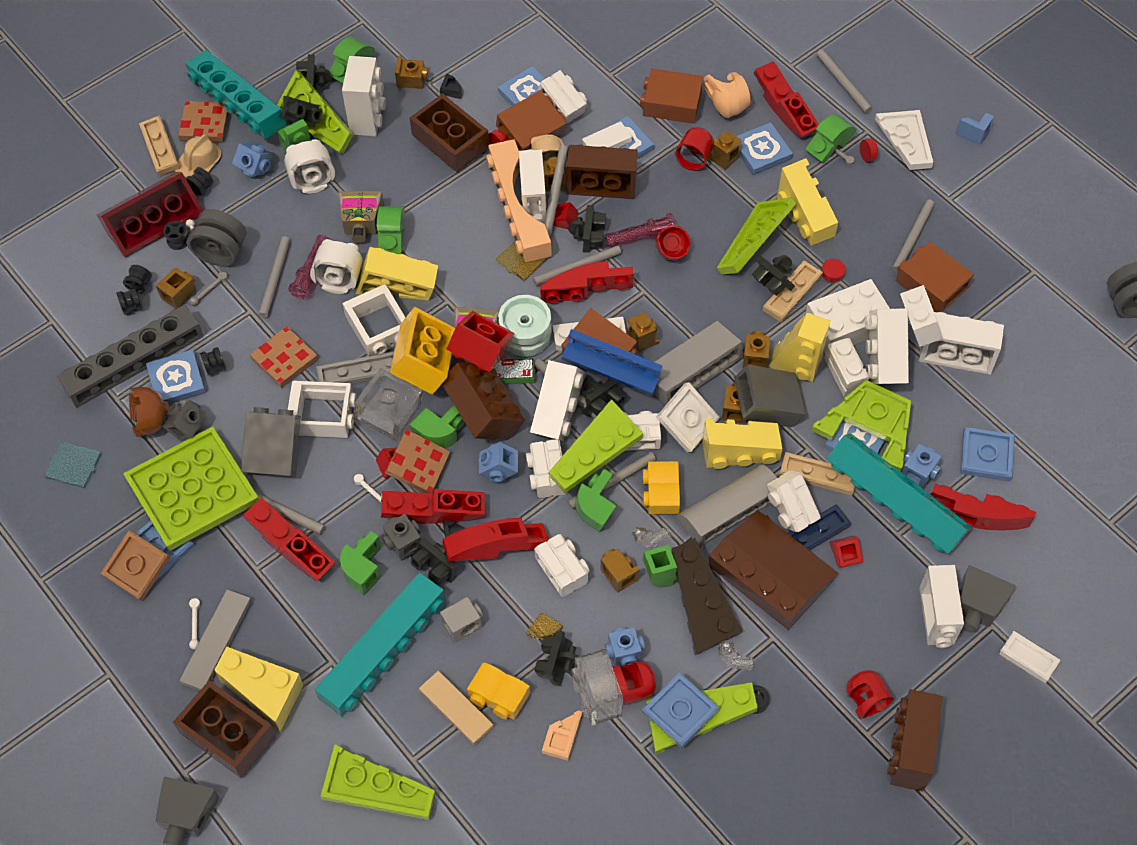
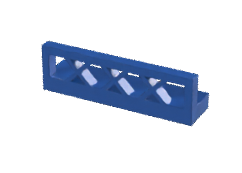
M573 329L570 330L568 344L562 355V360L651 396L655 391L663 365Z

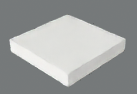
M689 382L683 384L656 416L659 422L686 452H692L703 439L705 418H713V423H716L720 418Z

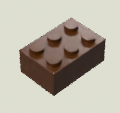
M443 93L410 117L412 136L456 172L460 171L489 148L488 130Z
M569 145L566 166L567 195L635 199L638 149Z
M457 362L442 383L475 439L508 440L525 422L524 417L520 413V408L513 402L508 394V389L502 384L494 368L490 372L481 371L474 364Z
M210 680L173 721L181 735L240 778L245 775L276 737V733L270 723Z
M910 689L907 697L901 698L900 706L897 707L895 713L896 733H893L891 749H894L892 758L889 759L887 774L891 775L890 785L921 792L927 786L933 775L943 696Z

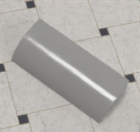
M714 322L655 361V363L663 365L661 377L654 391L655 396L666 405L684 383L689 382L697 389L743 358L742 341L720 322Z
M759 465L682 511L676 517L690 536L696 539L699 547H702L751 517L757 511H761L772 504L768 498L770 491L767 484L777 477L768 467Z

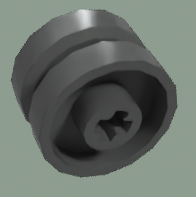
M205 209L200 212L194 225L195 228L191 230L187 239L188 249L199 259L209 264L230 266L234 263L239 248H241L247 235L246 228L239 220L228 213L215 209Z
M1134 262L1116 270L1107 280V287L1111 297L1114 298L1113 301L1118 315L1123 318H1137V262Z

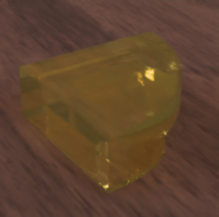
M541 612L526 631V636L533 639L555 636L556 630H563V625Z

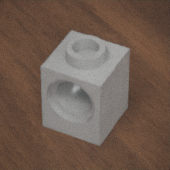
M468 597L440 612L442 623L454 643L482 628L481 618L483 614L476 603L472 605Z

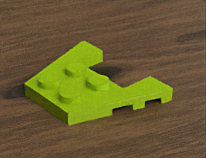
M865 380L846 396L842 403L827 412L823 419L815 422L812 432L832 441L840 425L845 421L889 442L882 457L901 471L904 462L911 400Z

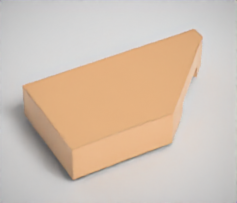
M578 710L566 719L559 720L549 726L542 754L569 760L582 717V711Z

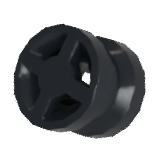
M197 167L193 171L194 174L187 176L186 180L193 193L201 196L205 192V188L210 187L214 181L206 170Z
M181 221L167 223L163 229L167 245L173 250H181L187 247L186 242L189 234L185 224Z
M131 265L128 271L129 276L124 278L123 285L128 290L135 287L137 293L142 294L145 292L146 283L151 280L152 274L145 267Z
M135 287L130 288L127 292H116L124 315L133 309H143Z
M218 347L213 348L211 352L200 353L208 376L218 369L221 371L226 370Z

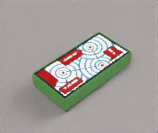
M534 358L502 359L494 367L502 384L534 383Z

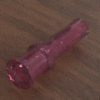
M668 213L665 217L655 220L650 218L641 225L606 233L605 240L608 248L642 238L650 237L655 239L661 229L669 225H675L672 214Z
M317 236L303 267L297 270V277L288 288L294 297L300 299L308 297L309 288L314 283L311 279L310 271L319 246L324 240L329 239L327 236Z

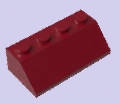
M175 172L97 214V217L110 239L125 257L163 236V229L167 223L181 221L185 224L187 220L198 217L203 209L183 173Z

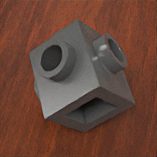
M194 401L175 402L167 412L169 416L162 427L180 441L192 438L194 434H197L204 425L202 421L207 414Z
M406 514L391 518L383 526L385 536L382 539L388 550L393 549L399 559L403 560L416 552L418 541L421 540L419 535L421 531L414 520L410 521Z

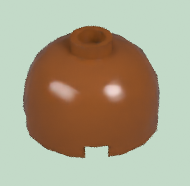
M149 387L130 388L132 392L129 393L130 420L136 422L137 425L132 427L134 436H147L156 433L162 428L165 417L169 416L167 414L169 410L168 402H163L161 394Z

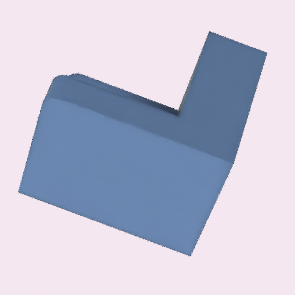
M985 113L980 122L968 117L961 118L956 134L980 145L990 130L994 116Z

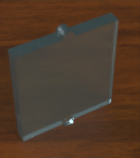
M61 441L54 456L50 457L51 462L44 477L85 489L92 473L96 472L95 467L102 453Z

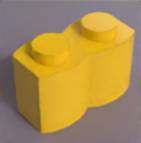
M678 461L648 462L647 469H643V484H648V491H643V506H648L649 514H679Z
M483 662L469 684L467 692L473 704L479 707H484L485 705L492 708L493 713L502 719L511 718L515 720L530 695V686Z

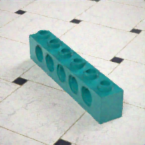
M207 49L185 63L189 71L187 76L193 84L197 83L204 93H209L216 103L224 105L230 114L234 113L242 124L246 123L254 134L258 133L264 139H267L286 126L285 120L279 118L282 112L280 107Z

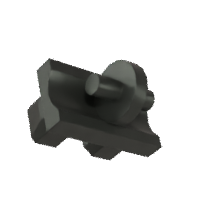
M308 54V61L296 62V71L301 72L303 76H307V81L316 91L317 83L323 87L331 81V72L325 69L324 66H320L317 69L315 54Z
M283 96L284 104L279 118L292 122L303 119L307 126L315 127L316 123L321 122L323 111L319 109V105Z
M587 205L585 222H583L582 217H576V220L569 223L568 231L574 235V239H580V236L583 235V252L590 253V247H603L604 232L592 230L593 228L605 229L606 214L594 212V206Z
M761 255L757 257L755 261L759 264V267L752 273V276L762 285L772 276L765 286L774 295L777 296L785 287L790 291L795 287L785 275L792 271L791 258L786 255L775 257L773 259L774 264L772 265Z
M594 379L587 380L584 383L585 391L582 393L585 398L586 407L582 409V413L585 416H589L591 413L598 416L608 404L607 402L611 400L618 407L623 404L626 393L619 388L620 383L611 379L605 383L602 381L597 382Z
M424 537L419 540L418 548L411 556V565L417 570H422L426 565H429L432 569L429 571L428 577L436 585L441 584L445 580L450 583L456 579L454 573L457 564L455 561H448L444 546H441L439 543L432 545Z
M556 630L555 636L543 637L541 650L544 654H550L549 659L538 660L534 670L539 677L549 679L553 685L561 686L564 672L570 673L571 667L579 666L581 658L575 654L576 647L572 646V641L565 637V632Z

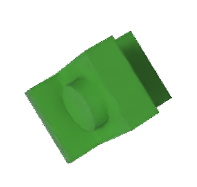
M347 37L343 39L333 52L336 58L330 69L331 77L344 83L349 56L371 57L375 48L357 38Z
M832 114L816 128L818 132L805 149L825 163L838 145L845 147L857 129L841 116Z
M303 119L277 131L280 144L285 151L290 145L312 141L308 126Z
M380 206L377 215L378 248L391 253L402 254L404 206Z
M455 405L442 418L425 408L410 424L411 432L443 448H448L457 442L456 430L461 429L465 422Z
M606 469L600 475L595 473L587 486L582 483L575 498V508L579 517L598 532H600L616 507L615 504L600 495L613 475Z
M372 531L366 537L363 536L358 540L355 549L346 544L340 555V564L347 583L362 595H365L381 577L378 566L370 561L381 548L379 536Z
M669 545L644 551L643 562L651 584L656 587L674 585V581L677 580V565Z

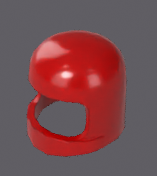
M695 127L689 129L675 151L677 161L687 170H700L706 165L707 159L713 150L714 139L704 128ZM686 145L690 151L703 155L704 161L701 164H694L685 160L680 152L682 146Z
M639 660L626 666H611L617 694L623 705L649 698L655 692L656 677L652 667L647 662Z
M861 671L852 676L847 682V695L857 704L858 708L855 712L860 720L883 711L894 701L882 677L876 671ZM866 692L868 700H865L860 694Z

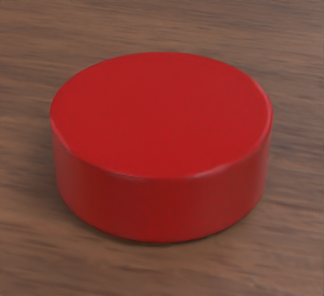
M495 129L489 133L490 145L508 141L506 135L501 130Z
M872 138L864 139L860 142V154L865 162L876 160L878 157V146Z
M838 259L826 260L822 265V277L828 282L841 281L846 269L844 263Z

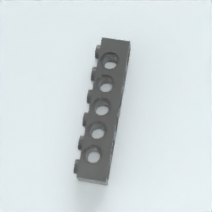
M183 305L173 309L158 320L150 322L140 330L130 333L122 340L110 344L97 354L87 357L79 364L65 369L57 377L75 407L78 408L147 369L146 363L169 357L204 336L197 320L187 306Z

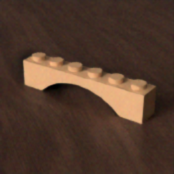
M515 139L488 145L487 165L488 168H493V172H491L493 183L499 186L497 192L500 202L505 203V206H503L506 220L510 219L511 221L509 228L512 237L516 236L517 238L515 245L518 255L522 254L525 263L551 257V241L545 224L528 214L520 205L514 193V186L520 174L519 150Z

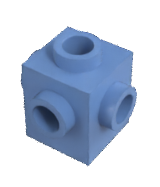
M239 143L232 164L241 168L243 173L250 177L266 175L271 166L273 154L266 151V147L259 143Z
M499 442L479 452V475L488 478L490 481L501 482L505 478L518 473V450Z
M919 444L915 451L910 449L903 460L905 465L902 473L921 488H924L930 478L935 480L942 467L938 465L942 456L937 454L934 449Z
M620 627L609 633L605 650L608 659H612L614 665L621 667L629 665L634 661H641V652L645 651L642 636H637L634 627L628 629L627 627Z

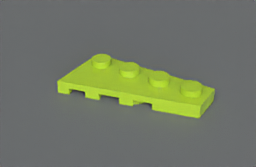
M295 70L277 106L282 110L284 104L283 96L319 105V109L323 111L321 122L316 123L315 127L308 126V131L339 153L344 154L354 134L301 72Z
M792 197L763 201L756 204L717 266V270L721 275L735 274L743 268L796 205Z
M611 400L549 471V477L564 493H567L643 438V432Z
M752 682L701 691L719 707V711L695 736L706 734L715 727L729 724L757 712ZM649 719L656 755L664 752V749L677 745Z
M334 744L320 797L326 801L429 820L435 790L405 776L397 775L388 768L371 763L364 757L345 751L342 747Z

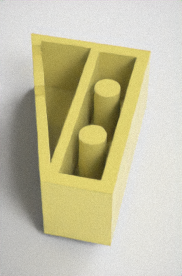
M803 159L782 168L777 199L792 197L796 202V205L788 213L792 222L798 225L802 237L807 239L812 246L834 237L838 221L826 197L821 198L816 188L819 183L816 177L811 178L807 170L809 163L807 159Z
M369 247L359 274L356 294H363V291H370L386 284L390 293L399 294V298L429 300L434 290L438 265L425 260L413 259L403 254L391 253L381 248Z
M806 313L796 323L793 330L788 332L784 339L776 344L767 367L796 373L797 379L813 382L823 357L831 320Z
M705 418L702 444L706 468L722 469L733 465L745 467L754 463L773 464L776 461H780L782 444L778 423L749 421L748 425L735 424V420L727 419L725 424L713 423V418Z
M226 647L215 668L220 682L242 701L250 705L261 717H264L281 733L303 688V682L299 673Z

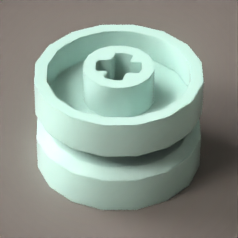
M517 295L508 299L501 306L498 314L499 325L515 333L507 351L521 357L534 356L543 352L549 345L552 337L551 314L547 304L535 296Z

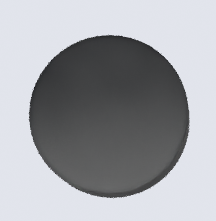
M753 685L757 703V712L753 714H759L767 709L769 694L763 687Z

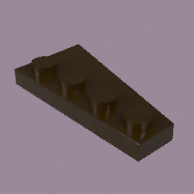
M693 538L672 548L671 552L677 565L676 577L680 585L681 599L688 619L689 633L692 636L694 654L697 655L743 632L696 539Z

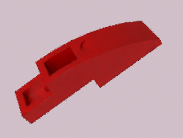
M772 61L755 69L753 74L764 90L763 97L781 121L800 138L816 132L819 123L799 92H793L775 62Z
M602 261L572 268L540 286V298L545 303L551 304L561 301L576 302L588 299V291L600 292L610 289L624 290L626 288H633V266L609 268L608 261Z
M934 484L931 492L934 498L971 525L972 528L999 531L1029 528L1036 514L1035 511L1030 510L1027 506L1016 505L997 495L986 494L984 501H980L972 495H964L948 486H940L938 484Z
M434 489L432 494L382 490L381 518L400 517L406 514L410 521L414 520L417 524L443 523L442 520L461 522L481 518L485 515L484 492Z
M262 497L243 514V518L262 535V538L272 548L313 580L318 582L335 565V562L299 528L296 530Z
M522 517L490 521L463 529L443 538L442 543L448 561L495 559L498 558L500 551L533 550L545 541L547 542L549 538L543 523L524 524Z

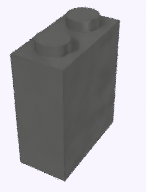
M747 364L734 377L743 419L778 423V425L792 427L806 415L796 373Z
M254 407L253 412H246L241 472L285 476L296 475L301 416L293 415L294 410L278 409V414L269 413V408Z

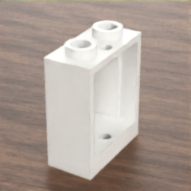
M542 149L519 151L522 207L534 219L544 222L546 217V197Z
M386 284L342 303L345 316L368 356L383 354L388 349L396 346L400 324L405 319V316ZM389 306L399 325L369 338L359 318Z
M292 381L288 410H294L293 415L301 416L299 436L348 438L349 429H353L354 415L351 414L352 407H356L357 394L353 393L351 383ZM305 399L343 400L341 422L301 421Z
M955 565L928 566L919 587L927 644L936 645L938 648H946L955 644L964 625Z

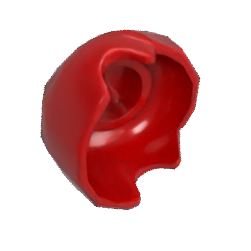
M669 225L660 230L656 238V248L662 257L675 261L682 259L688 254L691 240L686 230L675 225Z

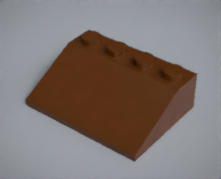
M759 511L728 534L709 554V566L787 630H790L838 575V572Z

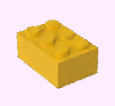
M414 307L400 324L390 373L433 395L448 376L452 352L446 350L455 328Z

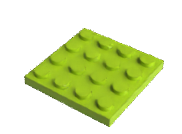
M213 426L123 473L168 551L245 511L259 500Z

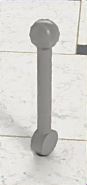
M835 148L834 152L845 160L846 165H853L854 158L852 156H847L838 148Z
M220 272L218 278L196 297H191L189 303L192 306H196L199 300L217 284L227 281V273Z

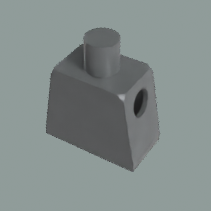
M969 565L963 576L959 592L962 614L965 616L963 628L969 632H976L980 624L990 627L1009 600L1016 585Z
M164 776L156 814L158 825L167 830L163 844L180 845L184 834L194 837L200 835L219 799V795L214 788Z

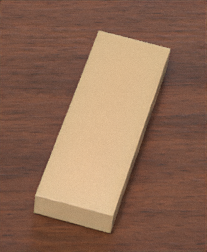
M160 115L139 123L157 174L162 176L180 169Z
M803 261L788 278L795 287L791 291L785 287L777 296L773 294L763 306V311L782 323L822 278L823 272L808 262Z
M785 452L779 477L792 470L800 472L806 484L853 495L855 485L850 481L852 478L845 473L841 474L831 467V463Z
M439 671L419 687V692L474 746L494 728L493 724Z

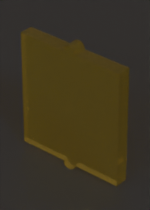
M514 241L496 258V261L508 269V273H513L525 281L550 257L525 263L522 254L518 255Z

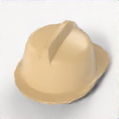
M205 134L188 140L185 144L184 153L178 160L180 169L175 170V172H182L185 178L194 174L193 171L197 167H201L209 172L221 158L222 152L220 147L212 143Z
M542 135L531 139V149H542L543 160L558 157L559 147L564 145L562 140L554 135Z

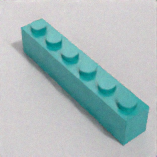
M851 433L841 438L827 458L832 463L831 467L835 471L847 474L852 478L850 481L853 485L872 494L870 497L875 502L888 506L894 517L901 521H907L912 525L911 529L921 537L925 535L932 541V546L942 553L946 552L949 554L972 527Z
M419 572L315 688L318 699L341 717L346 712L354 710L361 695L364 692H369L374 687L376 678L382 672H387L391 668L394 658L399 652L403 653L409 647L414 635L417 632L421 633L426 628L429 618L434 613L438 614L445 605L444 590Z

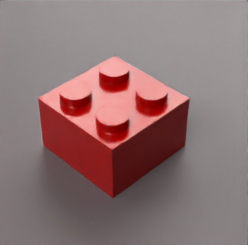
M471 311L457 324L446 350L452 352L453 356L458 359H465L473 363L479 370L490 372L504 358L515 333Z

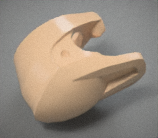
M736 72L730 73L727 79L731 83L721 82L714 79L711 75H706L703 80L704 88L714 107L724 118L729 119L739 115L750 106L749 89L741 75Z

